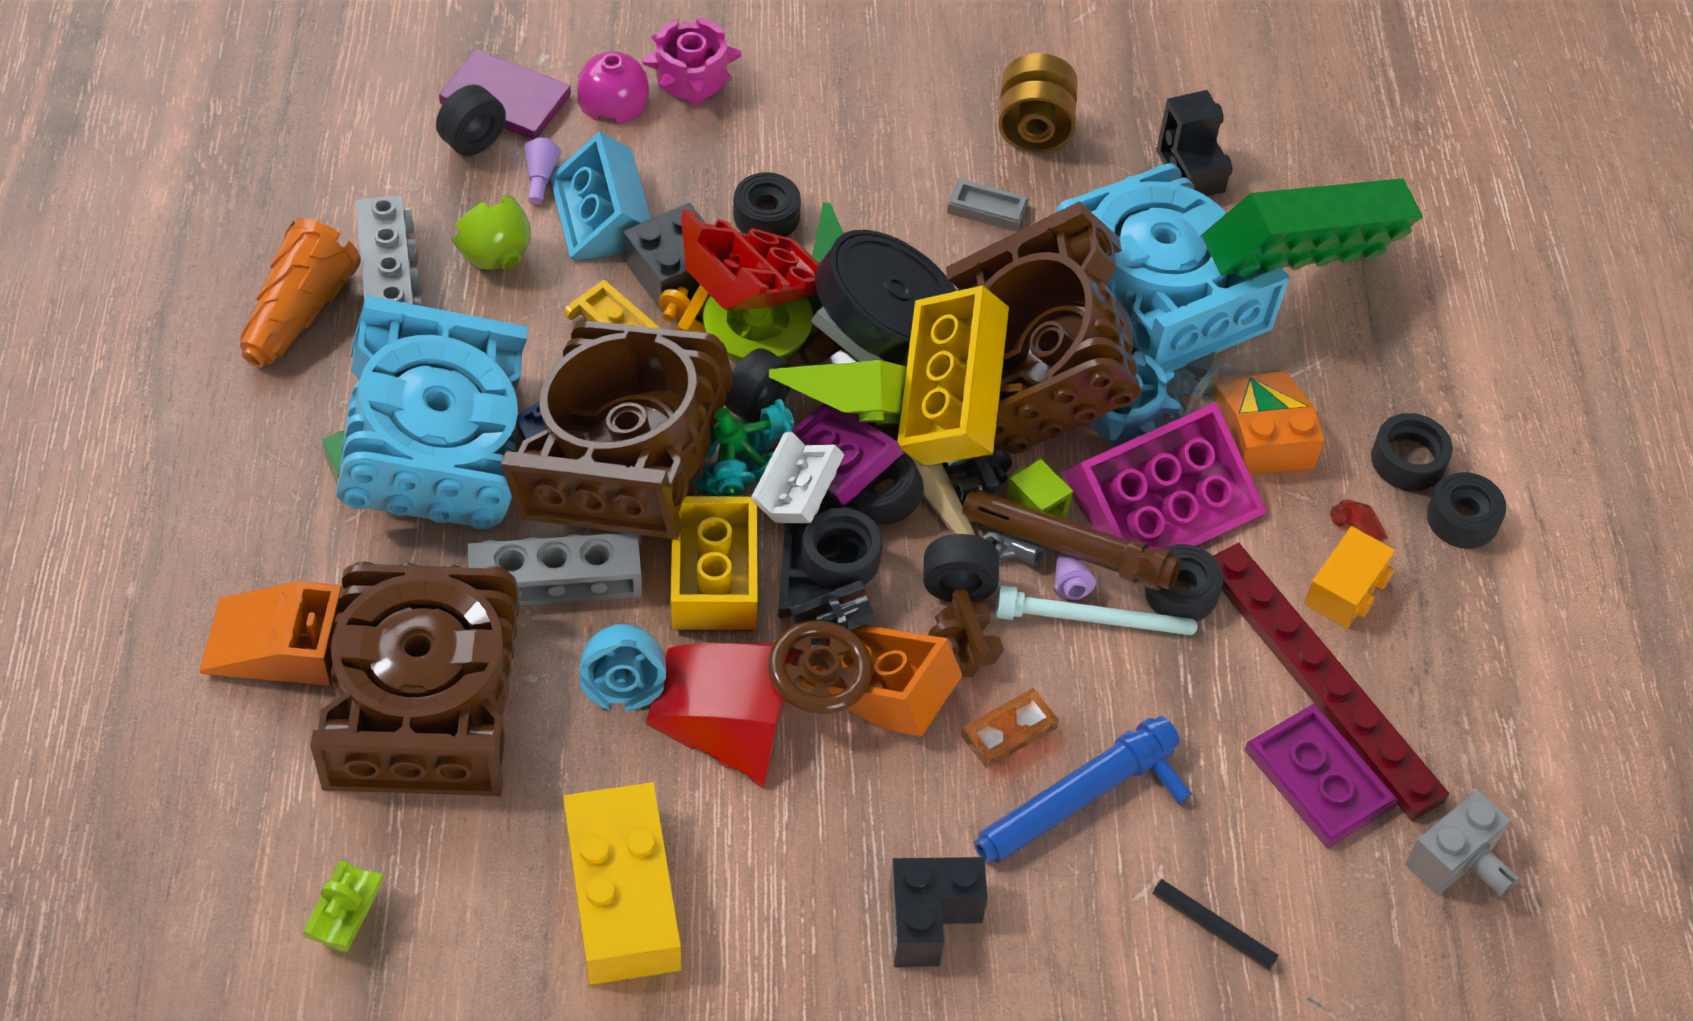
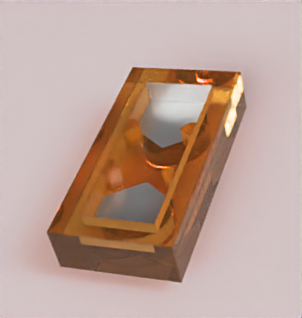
M1032 688L963 726L961 737L984 767L987 768L1055 730L1059 719L1036 690Z

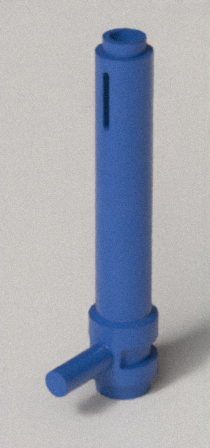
M1159 716L1155 719L1147 718L1137 725L1135 732L1127 731L1116 738L1112 747L978 833V838L974 840V847L978 855L984 857L986 863H991L992 861L999 863L1133 775L1141 776L1150 769H1152L1177 804L1182 803L1192 793L1166 760L1174 753V748L1180 744V738L1175 727L1167 718Z

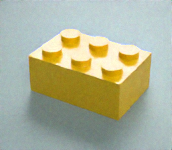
M685 496L679 510L682 529L678 539H672L671 630H757V505L752 501V497Z

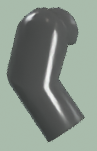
M988 532L982 537L996 547L999 560L1018 558L1036 566L1043 558V547L1002 532Z

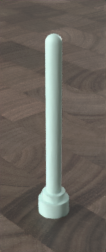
M999 585L995 609V618L1013 620V617H1022V613L1184 635H1192L1198 629L1197 622L1191 618L1025 597L1024 592H1018L1017 587Z

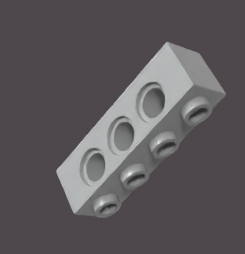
M622 532L587 536L572 534L558 538L541 539L530 537L524 540L499 542L487 540L481 543L468 544V568L498 566L506 569L517 580L520 606L642 597L637 534Z

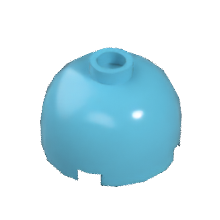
M614 624L603 628L586 643L579 662L580 687L589 700L603 708L609 709V703H627L624 711L636 710L647 706L657 699L664 689V681L666 679L664 651L657 639L642 627L631 624Z

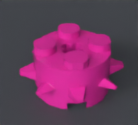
M696 18V23L683 22L679 24V19L663 26L657 35H652L651 38L656 43V51L642 58V64L656 69L657 83L660 88H663L671 95L685 99L689 104H701L706 100V97L721 90L727 80L732 81L733 77L727 72L728 64L741 57V50L728 46L723 29L714 22L703 18Z

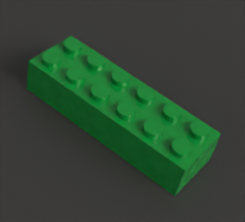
M1404 178L1250 193L1202 233L1201 236L1220 275L1238 273L1242 277L1255 271L1264 270L1266 273L1279 267H1290L1291 270H1296L1308 264H1316L1317 267H1321L1332 261H1341L1342 264H1345L1357 258L1365 257L1367 261L1373 260L1387 251L1386 246L1389 243L1409 235L1412 232L1411 226L1421 220L1423 215Z

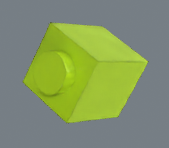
M1040 459L1029 467H1020L1011 475L1006 499L1064 518L1069 513L1073 490Z

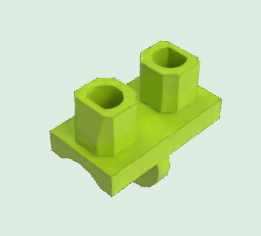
M340 860L330 880L325 882L321 889V897L303 929L304 937L322 943L323 946L341 952H348L384 882L383 874L375 871H365L346 861Z

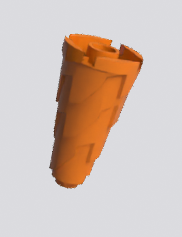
M298 218L296 223L293 220L285 232L283 242L270 265L272 270L256 298L258 303L241 334L240 348L243 350L242 357L248 363L256 367H263L264 364H273L279 355L282 357L302 329H307L324 305L326 303L330 304L347 280L356 273L361 263V256L349 240L345 247L336 242L341 234L340 232L313 219Z

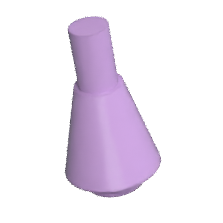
M544 137L535 138L524 146L529 181L531 182L528 201L533 205H541L543 203L545 185L548 183L561 155L560 147L552 140Z
M1057 552L1056 594L1067 600L1084 598L1095 588V577L1082 560Z

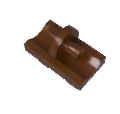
M955 590L952 594L953 600L950 605L942 609L935 616L937 624L930 629L928 635L947 638L962 672V677H973L981 665L995 664L1002 655L1004 648L999 637L983 635L982 630L990 622V612L986 602L970 601L967 590Z

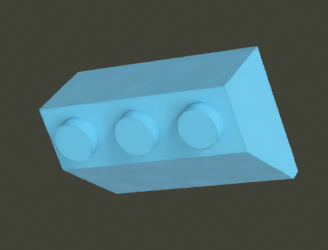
M600 131L550 176L570 258L575 261L624 253L623 231L651 219L632 149Z

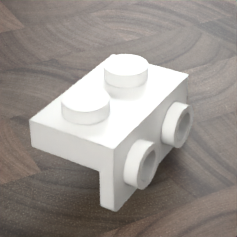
M785 432L752 495V501L775 523H811L845 454L836 445H804L794 433Z

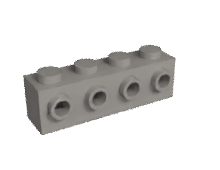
M402 195L357 199L356 209L364 300L365 296L368 295L422 306L421 296L414 297L413 291L421 289L418 267L411 268L410 262L418 261L415 238L408 239L407 233H415L412 210L404 211Z

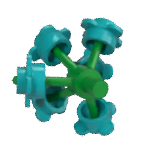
M781 399L775 400V405L762 409L760 414L761 422L757 423L745 422L742 424L739 419L732 417L728 408H720L714 413L718 426L715 424L710 427L711 444L707 457L713 456L716 447L720 444L717 463H709L704 466L702 478L695 479V488L704 490L708 496L731 497L732 495L744 492L745 486L748 483L755 481L758 485L774 452L767 454L763 458L761 457L762 454L772 448L773 440H777L779 443L785 432H793L794 430L793 415L789 408H785ZM735 456H737L738 458H740V459L742 460V462H741V461H738V460H735Z

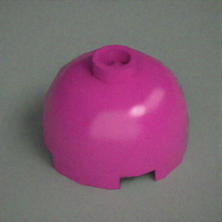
M621 52L597 54L585 63L578 75V104L583 113L593 120L598 121V116L615 118V123L633 120L646 109V101L649 98L647 74L641 64L628 54Z

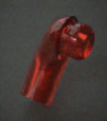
M1347 499L1340 501L1339 505L1331 508L1330 517L1335 525L1342 527L1348 524L1360 527L1362 532L1380 542L1388 539L1375 511L1370 505Z

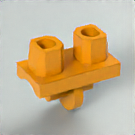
M701 285L691 301L687 297L688 290L684 287H678L677 290H665L661 294L658 304L664 312L662 315L663 319L667 322H672L674 318L680 319L674 330L706 333L704 324L695 319L697 315L703 318L706 302L711 296Z

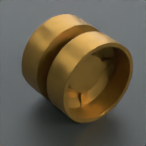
M1034 53L1013 60L1005 68L1001 82L998 127L1000 134L1010 145L1023 151L1042 153L1056 150L1070 141L1076 126L1078 78L1073 67L1057 56Z

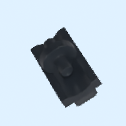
M993 450V454L944 462L943 466L948 475L964 470L966 476L956 478L954 483L955 492L961 505H963L969 492L976 493L981 490L994 494L999 488V484L1007 481L1008 477L1005 472L1010 469L1012 459L1006 451Z
M860 579L789 607L795 625L807 621H827L841 625L848 630H853L877 620L868 601L863 582ZM811 638V646L828 639Z

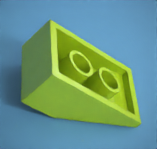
M883 360L769 369V378L844 413L859 415V422H876V425L879 426L900 425L906 366Z

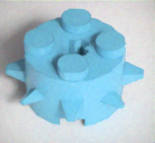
M1136 351L1131 356L1137 364V374L1135 377L1141 386L1139 397L1132 404L1114 409L1089 422L1091 427L1101 437L1106 438L1108 443L1114 446H1119L1161 427L1165 414L1180 410L1181 404L1166 394V384L1175 376L1172 371L1163 372L1162 367L1147 355L1143 359L1142 352Z

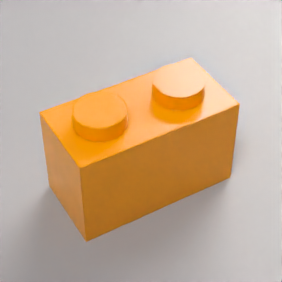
M1351 526L1313 579L1304 605L1348 629L1357 615L1364 618L1369 612L1376 598L1372 595L1375 588L1383 590L1391 579L1395 569L1389 566L1395 550Z

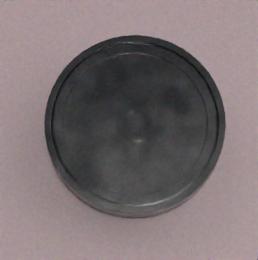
M852 230L839 236L819 262L815 272L817 294L824 309L835 324L850 339L868 352L888 362L906 367L915 300L957 291L954 285L947 280L944 272L919 250L896 237L873 230Z

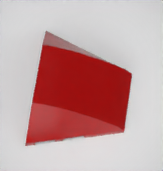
M683 209L681 224L686 270L723 309H762L794 302L817 293L815 272L819 262L796 240L751 228L748 234L737 232L727 221L717 219L715 225L701 222L696 217L695 212Z
M775 641L700 643L668 648L665 657L666 679L664 681V689L661 695L651 703L646 725L692 750L698 748L717 758L721 766L727 769L733 767L750 776L754 784L764 788L785 700L775 690L768 672V657ZM790 650L785 663L797 666L800 653Z

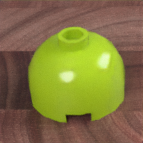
M500 196L502 203L490 207L485 202H482L469 210L456 223L455 227L459 232L457 236H452L451 240L471 265L485 270L501 268L507 270L516 266L521 261L522 255L530 242L531 229L526 213L514 197Z

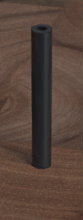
M1161 879L1152 893L1153 895L1266 969L1270 970L1279 954L1165 880Z

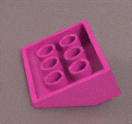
M1216 402L1063 471L1070 488L1073 490V495L1080 510L1095 530L1128 541L1132 539L1141 540L1149 543V548L1154 550L1158 547L1166 548L1176 544L1197 546L1267 513Z

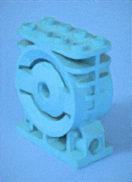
M1172 163L1158 165L1154 169L1135 176H1129L1114 184L1099 187L1092 192L1073 199H1067L1056 209V212L1080 201L1120 238L1122 251L1115 254L1117 268L1107 285L1129 314L1133 328L1134 347L1139 352H1142L1143 359L1147 355L1162 367L1163 372L1177 370L1186 366L1187 363L1214 351L1218 353L1271 331L1290 276L1282 267L1266 273L1264 270L1255 271L1242 277L1238 273L1220 275L1201 234L1223 217L1226 212L1212 199L1194 190L1193 183L1188 178H1181L1180 169Z
M366 295L351 348V372L359 381L354 386L347 410L345 434L341 447L342 457L339 463V479L336 488L338 499L354 509L367 508L389 512L396 516H415L431 519L437 523L450 522L468 525L479 530H488L500 524L512 499L501 462L506 451L516 452L514 428L518 415V403L515 391L521 378L522 352L527 341L528 326Z

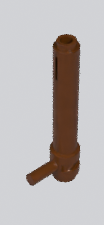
M981 490L976 493L969 492L963 504L962 513L968 516L971 522L1118 572L1122 579L1134 583L1141 580L1145 582V587L1157 591L1161 588L1171 590L1180 571L1181 559L1174 557L1170 550L1161 547L1154 550L1149 548V543L1141 540L1132 539L1128 541ZM988 510H991V511L1000 513V514H1002V515H999V514L990 512V511H988Z

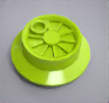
M710 296L703 313L706 333L717 336L724 343L729 360L737 365L748 353L758 348L767 349L786 361L793 352L806 342L813 327V323L810 322L813 319V312L807 298L762 309L727 310L723 309Z

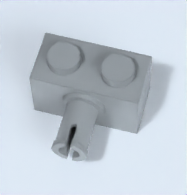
M1479 790L1473 792L1417 840L1405 863L1438 896L1465 872L1471 870L1499 898L1504 897L1506 892L1508 893L1520 880L1517 874H1514L1491 852L1499 843L1511 820Z

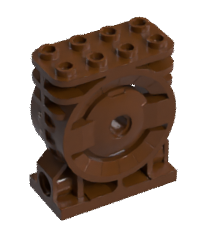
M1080 201L946 267L947 280L955 285L958 291L983 285L1009 307L994 440L995 445L1007 450L1009 453L1025 452L1033 445L1049 438H1056L1062 435L1063 432L1083 423L1092 422L1099 416L1114 409L1128 406L1141 394L1140 382L1135 377L1137 374V364L1131 357L1133 349L1131 319L1123 304L1107 285L1117 268L1115 254L1122 251L1120 238ZM1078 307H1085V312Z
M581 321L577 323L571 333V340L564 347L563 358L553 366L541 387L539 405L544 421L543 431L523 440L518 452L506 451L501 462L520 519L677 540L682 529L679 510L689 488L687 481L699 470L708 455L711 444L710 427L717 423L714 413L724 407L726 394L729 393L734 383L724 343L717 336L710 333L596 321Z
M361 561L346 567L343 570L342 576L343 590L339 594L338 601L340 613L335 619V630L331 645V678L337 698L321 709L318 730L312 731L310 744L322 790L502 796V762L505 734L501 715L507 703L508 681L512 668L511 660L514 658L516 618L518 617L520 607L516 578L506 569L498 566L467 568L457 565H445L442 567L418 566L412 563L385 565ZM417 654H426L422 657H413ZM365 672H371L374 680L381 688L376 686L367 677Z

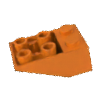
M295 581L219 598L199 669L200 674L330 686L332 681L331 645L335 630V619L340 613L338 601L342 585Z

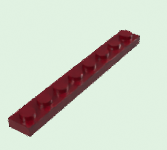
M1238 542L1213 555L1223 573L1222 592L1319 710L1396 797L1398 806L1407 817L1414 821L1445 803L1450 793L1243 546Z

